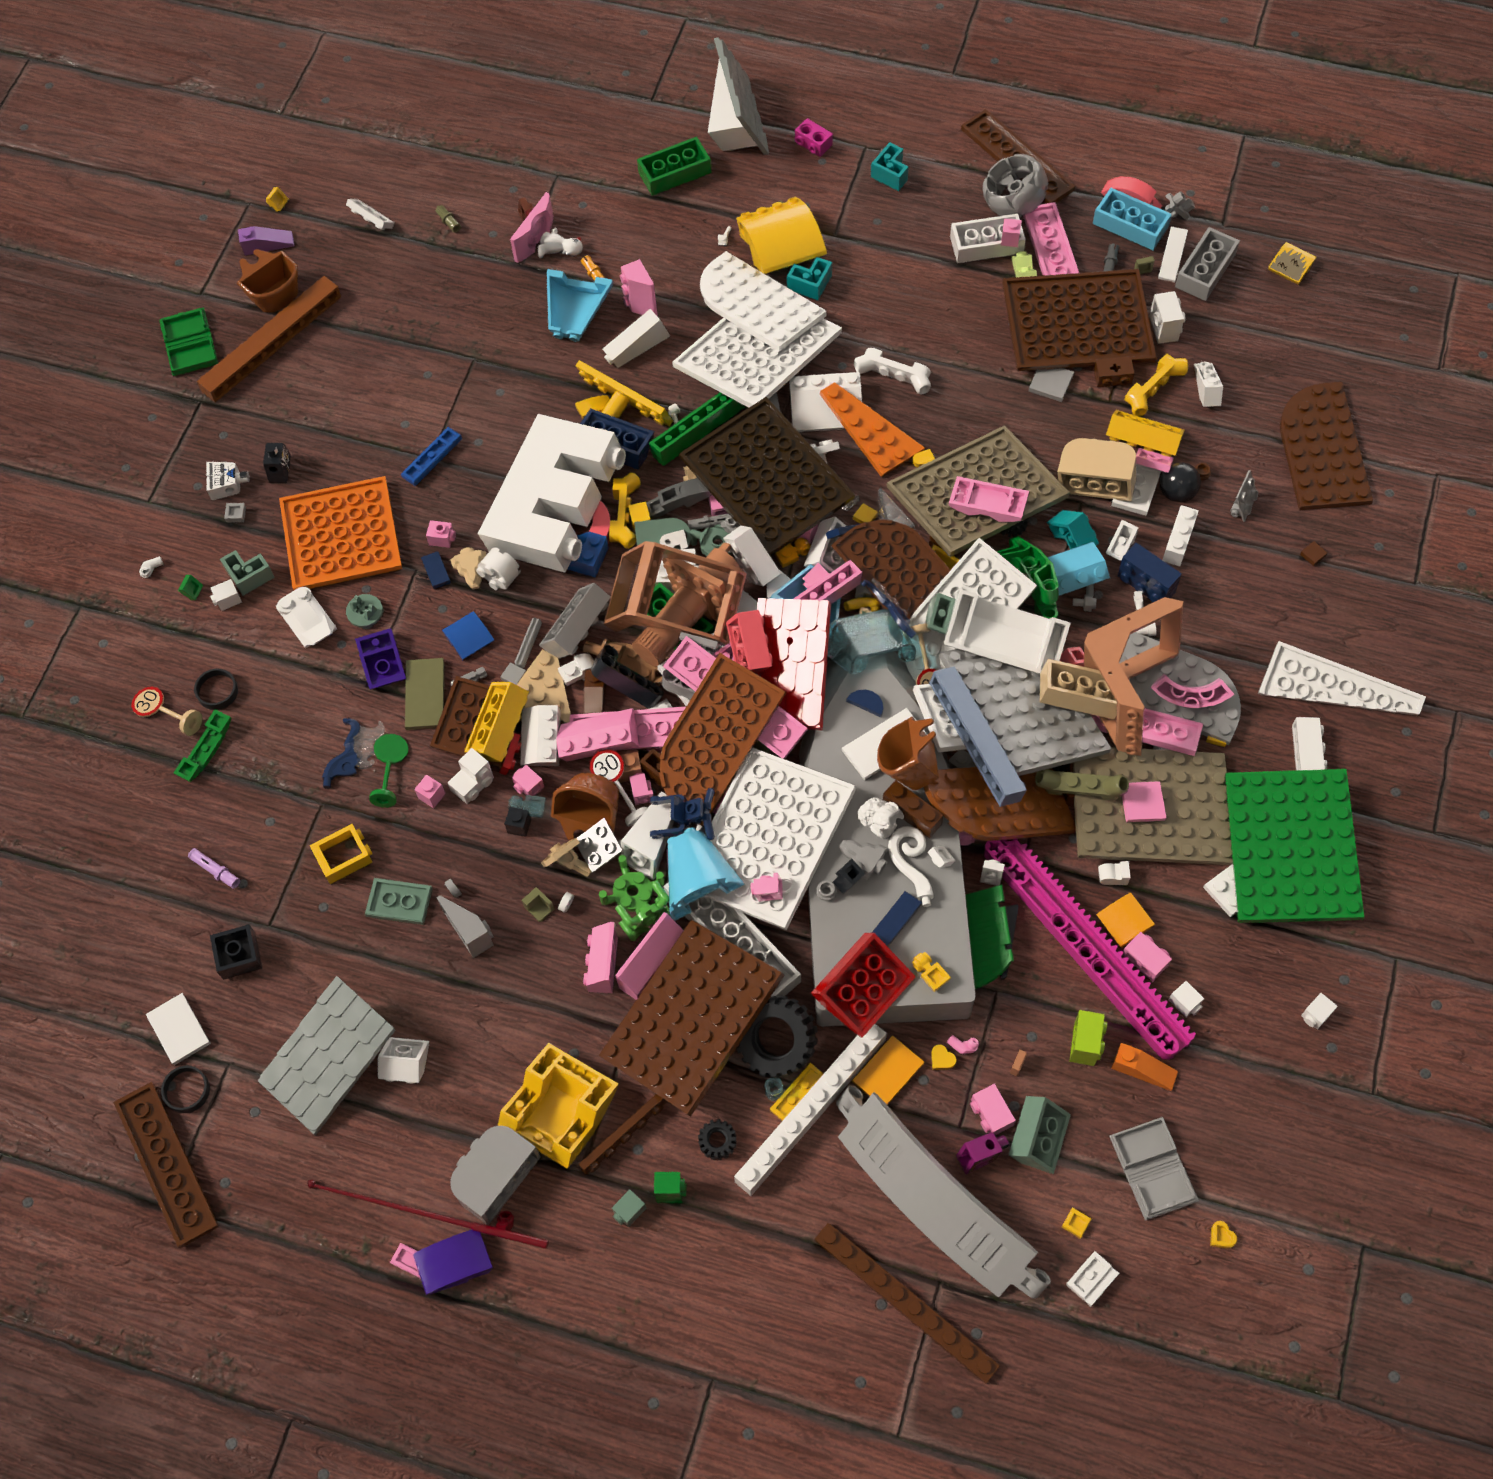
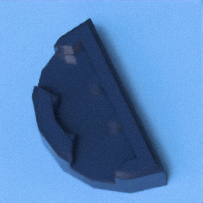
M866 689L857 690L846 698V702L880 718L882 717L883 701L875 692Z

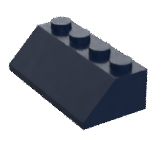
M590 408L580 424L614 432L621 448L626 453L624 465L639 470L647 458L650 449L649 442L653 440L654 431Z

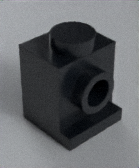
M851 859L835 873L838 877L833 881V884L844 894L866 873Z

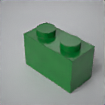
M654 1172V1195L656 1202L682 1203V1197H686L687 1186L685 1178L681 1177V1173Z

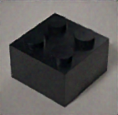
M250 924L210 935L216 971L223 980L262 969L256 933Z

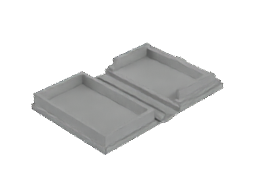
M1163 1117L1109 1136L1145 1221L1199 1202L1186 1170L1176 1152L1177 1148Z

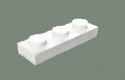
M359 199L347 200L346 205L351 208L352 212L364 216V220L375 223L377 228L381 230L393 228V221Z

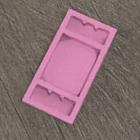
M547 192L510 239L514 260L517 263L533 254L536 244L541 240L542 235L545 232L550 233L553 224V211L550 194Z
M957 476L949 506L969 516L981 514L989 516L998 522L1021 521L1029 491Z

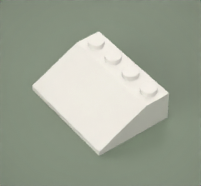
M860 372L792 377L789 380L793 427L798 432L845 429L820 396V391L835 382L862 402Z

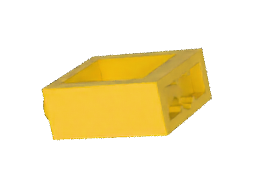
M353 824L310 845L330 884L372 863L370 855L373 853L368 844L363 845L361 840L365 838L360 829L355 830ZM353 836L362 854L331 869L323 851Z

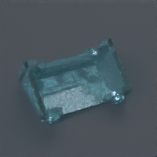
M888 609L834 620L829 626L828 657L850 674L862 672L867 667L868 659L871 656L898 651V657L903 662L914 661L916 658L914 644L909 636L896 624Z

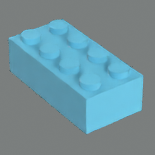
M1110 188L1095 210L1093 224L1154 250L1168 229L1172 214L1114 188Z

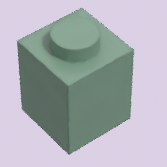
M629 1189L612 1207L613 1218L620 1225L625 1223L629 1227L646 1210V1205Z

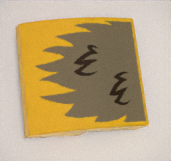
M1286 242L1269 265L1268 270L1299 285L1306 272L1308 273L1316 260V257Z

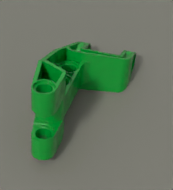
M1021 537L1010 538V548L997 551V553L1037 585V588L1031 593L1034 599V614L1048 619L1052 617L1058 619L1056 601L1059 597V584L1053 563L1039 548Z

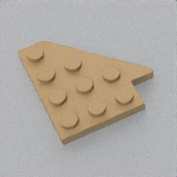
M542 649L517 683L519 687L529 691L524 708L537 705H558L561 709L560 722L563 724L569 723L571 713L564 682L558 672L560 667L558 657Z

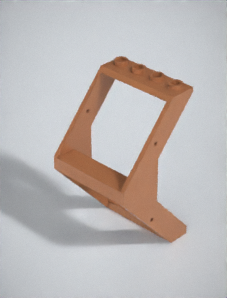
M645 541L622 554L603 625L616 632L632 625L668 629L678 633L684 632L719 642L720 645L725 646L730 641L726 622L737 614L747 574L735 566L656 542ZM662 558L686 560L729 573L714 635L647 615ZM639 564L627 611L623 612L635 566Z
M1164 597L1087 634L1084 642V667L1100 671L1117 701V716L1114 720L1100 716L1099 718L1118 751L1126 752L1130 755H1142L1144 705L1129 679L1178 656L1181 644L1184 601ZM1161 620L1160 644L1119 663L1130 634Z

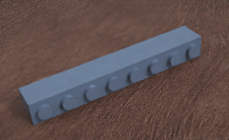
M955 666L934 671L929 684L998 805L1002 807L1021 802L1026 792L1025 784L1020 780L1015 767L1007 757L1006 751L1002 749L997 736L992 732L987 719L984 718L980 711L979 705L974 701L970 690L963 682L961 674L958 673Z

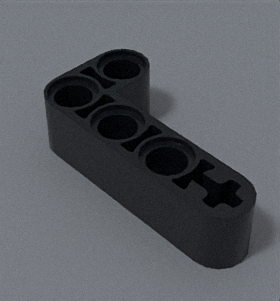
M605 645L594 660L591 669L593 676L648 709L654 707L664 695L663 689L618 662V651L610 645Z

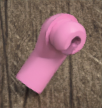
M954 1035L947 1041L960 1054L974 1053L979 1045L976 1038H970V1040L962 1042Z

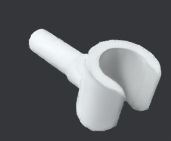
M730 226L727 227L724 235H718V245H727L728 235L731 231Z
M675 403L669 406L668 411L674 424L678 422L676 414L680 413L679 407Z

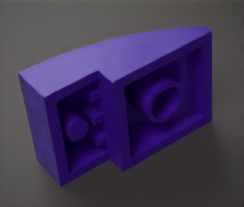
M391 628L355 639L370 690L406 679Z
M473 1230L449 1237L413 1253L426 1296L467 1283L469 1279L488 1274L493 1268L480 1232Z

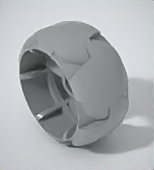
M1015 154L1014 156L1001 159L991 167L987 178L983 182L984 198L989 208L999 216L1018 213L1019 217H1022L1029 212H1033L1045 198V191L1048 190V179L1042 165L1033 157L1025 154ZM1008 186L1010 195L1001 196L1002 191Z

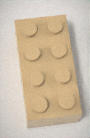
M1047 659L1040 673V703L1115 719L1117 716V701L1099 670Z

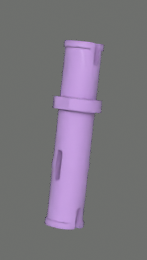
M196 848L189 852V859L214 875L217 881H222L233 889L239 885L240 879L230 873L227 867L220 866Z

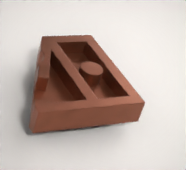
M525 197L519 199V208H517L523 222L533 210L532 204L528 203Z

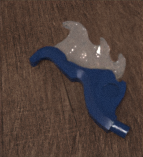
M864 580L861 585L863 587L867 586L872 590L878 600L888 608L896 624L912 639L917 633L909 626L910 619L907 617V611L900 608L895 597L891 598L883 585L877 580H871L875 585Z
M343 719L345 725L351 726V731L343 744L345 751L333 758L324 769L322 775L323 788H331V780L334 777L351 776L357 773L356 768L366 769L374 764L375 761L373 759L367 761V759L375 755L373 744L384 734L385 728L380 720L377 727L366 728L359 725L355 719Z

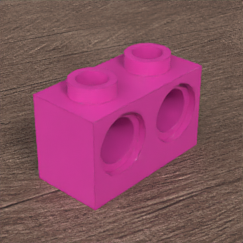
M807 118L795 129V142L808 149L811 153L821 157L833 145V134Z

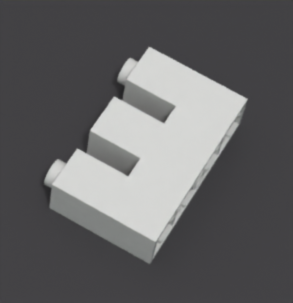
M538 414L478 532L488 551L490 552L492 548H499L498 552L502 554L506 552L514 559L566 572L570 562L576 561L582 550V542L578 539L571 524L568 522L588 527L602 498L593 478L609 482L615 469L620 470L624 465L626 453L621 448L615 433Z

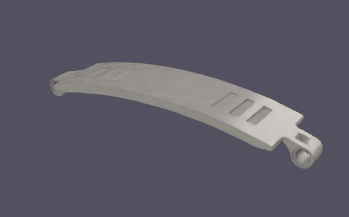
M848 1086L836 1101L838 1108L848 1120V1125L838 1138L877 1186L935 1245L997 1297H1000L1009 1285L1013 1284L1029 1297L1038 1298L1051 1282L1049 1276L1041 1269H1030L1027 1267L1038 1252L965 1189L924 1148L875 1092L872 1093L863 1105L862 1092L854 1086Z

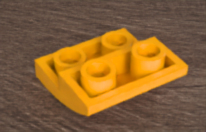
M1132 893L1123 896L1096 914L1121 948L1132 941L1140 932L1144 934L1155 926Z

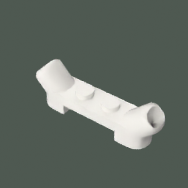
M868 348L863 356L857 357L854 360L855 370L860 372V374L872 370L884 376L910 383L918 394H925L931 388V383L928 379L931 371L923 364L915 362L913 367L883 358L882 351L875 348Z

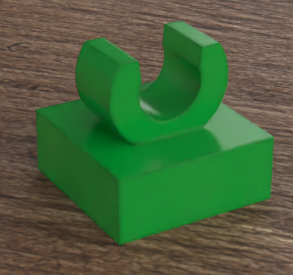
M186 575L178 591L190 600H196L203 584L192 575Z

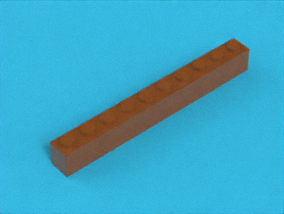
M325 276L316 281L274 318L265 323L262 328L253 333L245 342L241 343L233 352L228 354L205 375L201 376L197 381L201 392L212 401L217 402L341 298L338 286Z

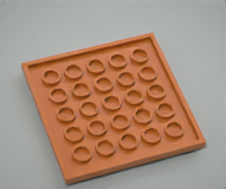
M385 476L279 498L293 590L300 587L311 589L402 569Z

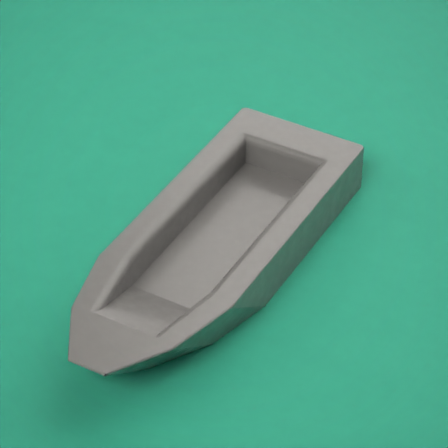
M881 634L870 636L869 638H860L844 653L837 655L835 659L827 663L823 730L808 729L802 737L799 751L801 766L850 783L856 787V791L808 886L814 989L864 933H872L904 891L918 900L914 883L895 866L888 851L884 857L887 860V864L880 875L874 873L867 881L862 878L859 879L844 894L837 888L836 896L829 901L821 900L816 892L819 883L822 881L833 882L838 877L835 873L851 860L840 849V844L843 840L855 841L861 845L869 843L876 846L880 844L888 848L891 837L890 835L888 838L881 839L875 835L871 828L864 826L860 822L858 810L871 798L875 797L883 800V793L895 779L879 771L864 781L842 752V747L906 708L916 721L924 720L913 692L916 681L909 673L906 664ZM866 689L875 692L883 701L882 717L880 718L846 702V698L857 690ZM928 727L924 728V731L929 734ZM934 744L938 770L950 769L947 753L938 752ZM905 786L931 805L923 787L918 790H912ZM944 816L942 825L930 839L925 836L926 848L921 855L910 857L902 851V844L905 842L912 848L917 847L918 842L915 838L905 837L899 842L900 855L906 862L926 876L931 884L934 898L930 900L931 906L923 907V904H921L919 909L888 946L916 977L875 1024L968 1019L972 1013L975 1001V987L959 831L948 824L949 821ZM897 818V827L894 832L900 827L912 825L903 819ZM944 845L955 859V862L951 866L939 868L933 863L932 857L928 852L932 847ZM824 889L823 893L829 894L830 890ZM926 952L932 959L930 965L932 966L938 962L951 977L936 992H933L921 978V974L925 971L921 970L918 972L912 965L913 958L919 953L923 954ZM815 998L816 1023L819 1026L845 1025Z

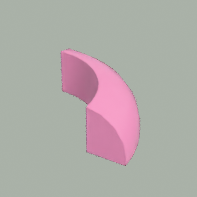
M1163 674L1151 686L1163 699L1187 708L1214 706L1234 695L1220 678L1204 686L1187 687L1173 682Z

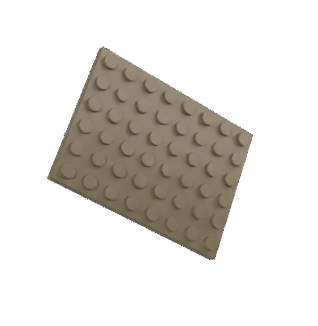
M1005 425L887 482V488L949 557L971 547L978 538L985 540L1021 522H998L989 516L981 514L969 516L950 507L949 501L957 476L1029 491L1021 521L1069 498L1070 494Z
M1111 747L1110 753L1073 762V773L1105 776L1122 774L1128 778L1129 783L1160 782L1166 812L1165 821L1126 822L1122 796L1116 800H1106L1100 796L1075 794L1074 807L1078 858L1216 865L1233 864L1225 773H1227L1225 753L1196 752L1195 756L1171 750L1142 749V755L1138 756L1130 755L1126 752L1118 751L1115 747Z

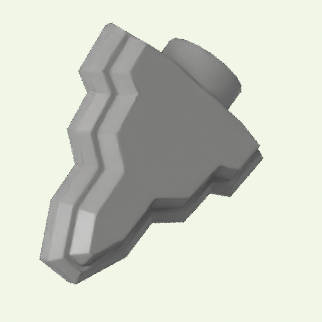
M843 840L840 844V849L849 859H853L866 873L862 877L865 881L874 873L880 875L887 864V860L884 859L888 851L887 847L880 844L874 846L869 843L861 845L849 840Z

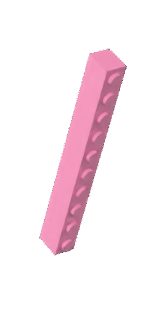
M849 560L794 599L829 600L832 604L860 585L862 571ZM730 643L712 654V656L717 658L718 654L722 653L734 661Z

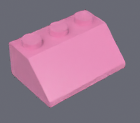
M640 259L621 266L622 274L620 279L623 284L621 289L625 295L623 297L625 306H629L633 313L641 315L651 309L657 316L654 283Z
M615 922L592 928V935H588L590 954H586L585 961L586 966H588V973H584L583 984L587 986L588 992H613L618 943Z

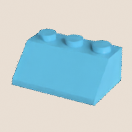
M1094 542L1047 557L1054 565L1059 584V595L1110 578L1105 559Z

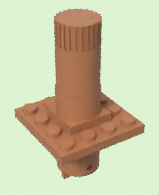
M723 543L719 548H714L706 557L740 569L735 558L728 554L731 549V545L728 543ZM662 558L663 566L667 571L668 579L675 593L655 618L689 628L693 627L703 615L711 621H717L729 573L702 565L695 567L684 560ZM646 627L632 643V648L644 661L658 667L679 643L680 633L668 629Z

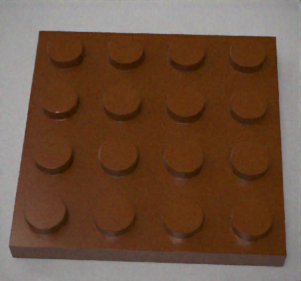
M459 676L455 677L432 738L431 748L461 757L466 754L464 751L490 685ZM519 722L516 724V727H515V729H514V733L516 732V729H517V726H518ZM504 759L502 762L487 761L489 765L501 768Z

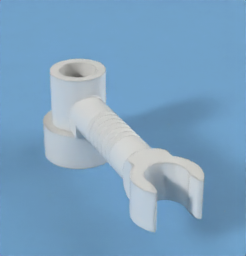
M1135 591L1134 602L1136 610L1144 607L1142 591ZM1153 623L1136 632L1148 635V637L1156 636V624Z

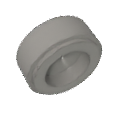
M451 879L445 882V886L455 898L462 894Z

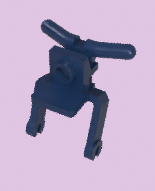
M713 788L707 790L704 802L701 798L688 801L681 794L650 797L652 805L671 803V820L680 823L679 828L650 831V837L652 839H660L661 837L678 836L684 833L689 823L700 824L703 821L707 839L713 840L715 835L710 810L715 790Z

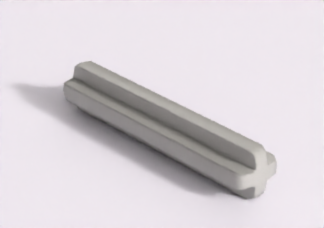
M533 618L530 622L514 662L520 668L525 667L542 625L540 619Z

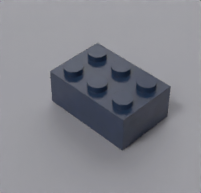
M1135 543L1122 557L1117 576L1121 581L1128 583L1136 591H1142V594L1150 598L1152 602H1155L1164 597L1171 598L1176 593L1182 573L1138 543Z

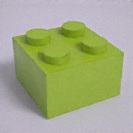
M1079 1010L1074 1022L1069 1062L1095 1066L1096 1061L1101 1059V1054L1104 1053L1105 1047L1103 1037L1107 1030V1022L1104 1021L1105 1014Z

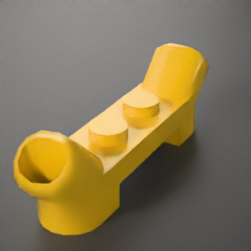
M1169 354L1161 358L1158 362L1157 373L1143 386L1136 383L1127 392L1124 401L1131 405L1132 413L1136 416L1146 414L1148 411L1147 399L1150 396L1153 397L1158 388L1167 383L1170 376L1185 375L1188 371V361L1185 358L1175 359Z
M632 472L624 478H614L612 489L614 500H619L617 521H610L609 539L610 542H619L626 549L633 547L636 543V534L626 526L627 523H630V513L627 512L628 505H631V497L629 495L637 490L641 483L639 477Z

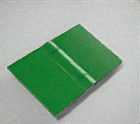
M204 308L181 312L159 320L173 377L218 364Z

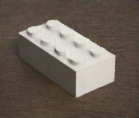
M1018 213L952 223L950 238L957 263L1015 255L1016 252L1024 251L1026 239L1022 226L1018 247L1001 245L1004 218L1020 220Z

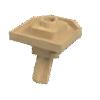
M577 838L562 845L557 843L550 848L551 853L541 862L543 867L556 862L586 877L591 873L588 864L579 860L577 854L572 849L580 843Z

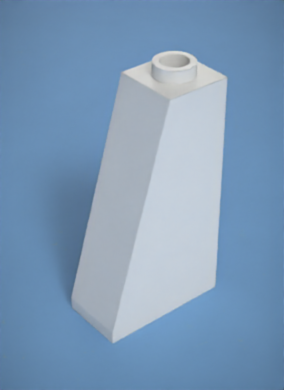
M649 309L603 348L606 354L604 358L610 365L614 363L619 368L667 339L670 334L661 320Z

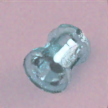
M779 1078L767 1079L764 1085L765 1095L769 1100L777 1101L783 1094L782 1081ZM777 1086L778 1090L771 1092L770 1088Z

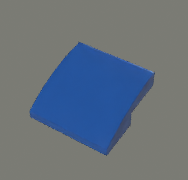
M474 611L442 630L462 661L494 642L492 635Z

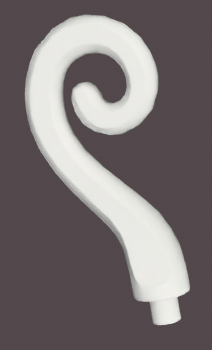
M900 827L889 839V856L895 866L914 883L917 898L919 901H922L923 907L931 906L930 900L934 898L929 880L924 874L906 862L899 852L900 840L905 837H913L918 842L917 847L912 848L905 842L902 844V851L910 857L921 855L926 848V838L915 827Z

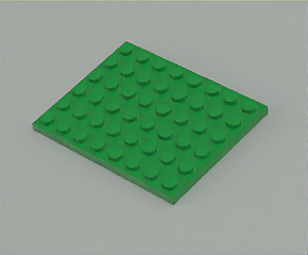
M1347 769L1225 773L1238 923L1363 920L1364 910Z

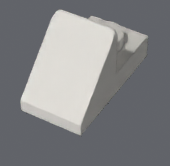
M1121 520L1106 554L1122 561V557L1128 552L1131 544H1134L1139 527Z

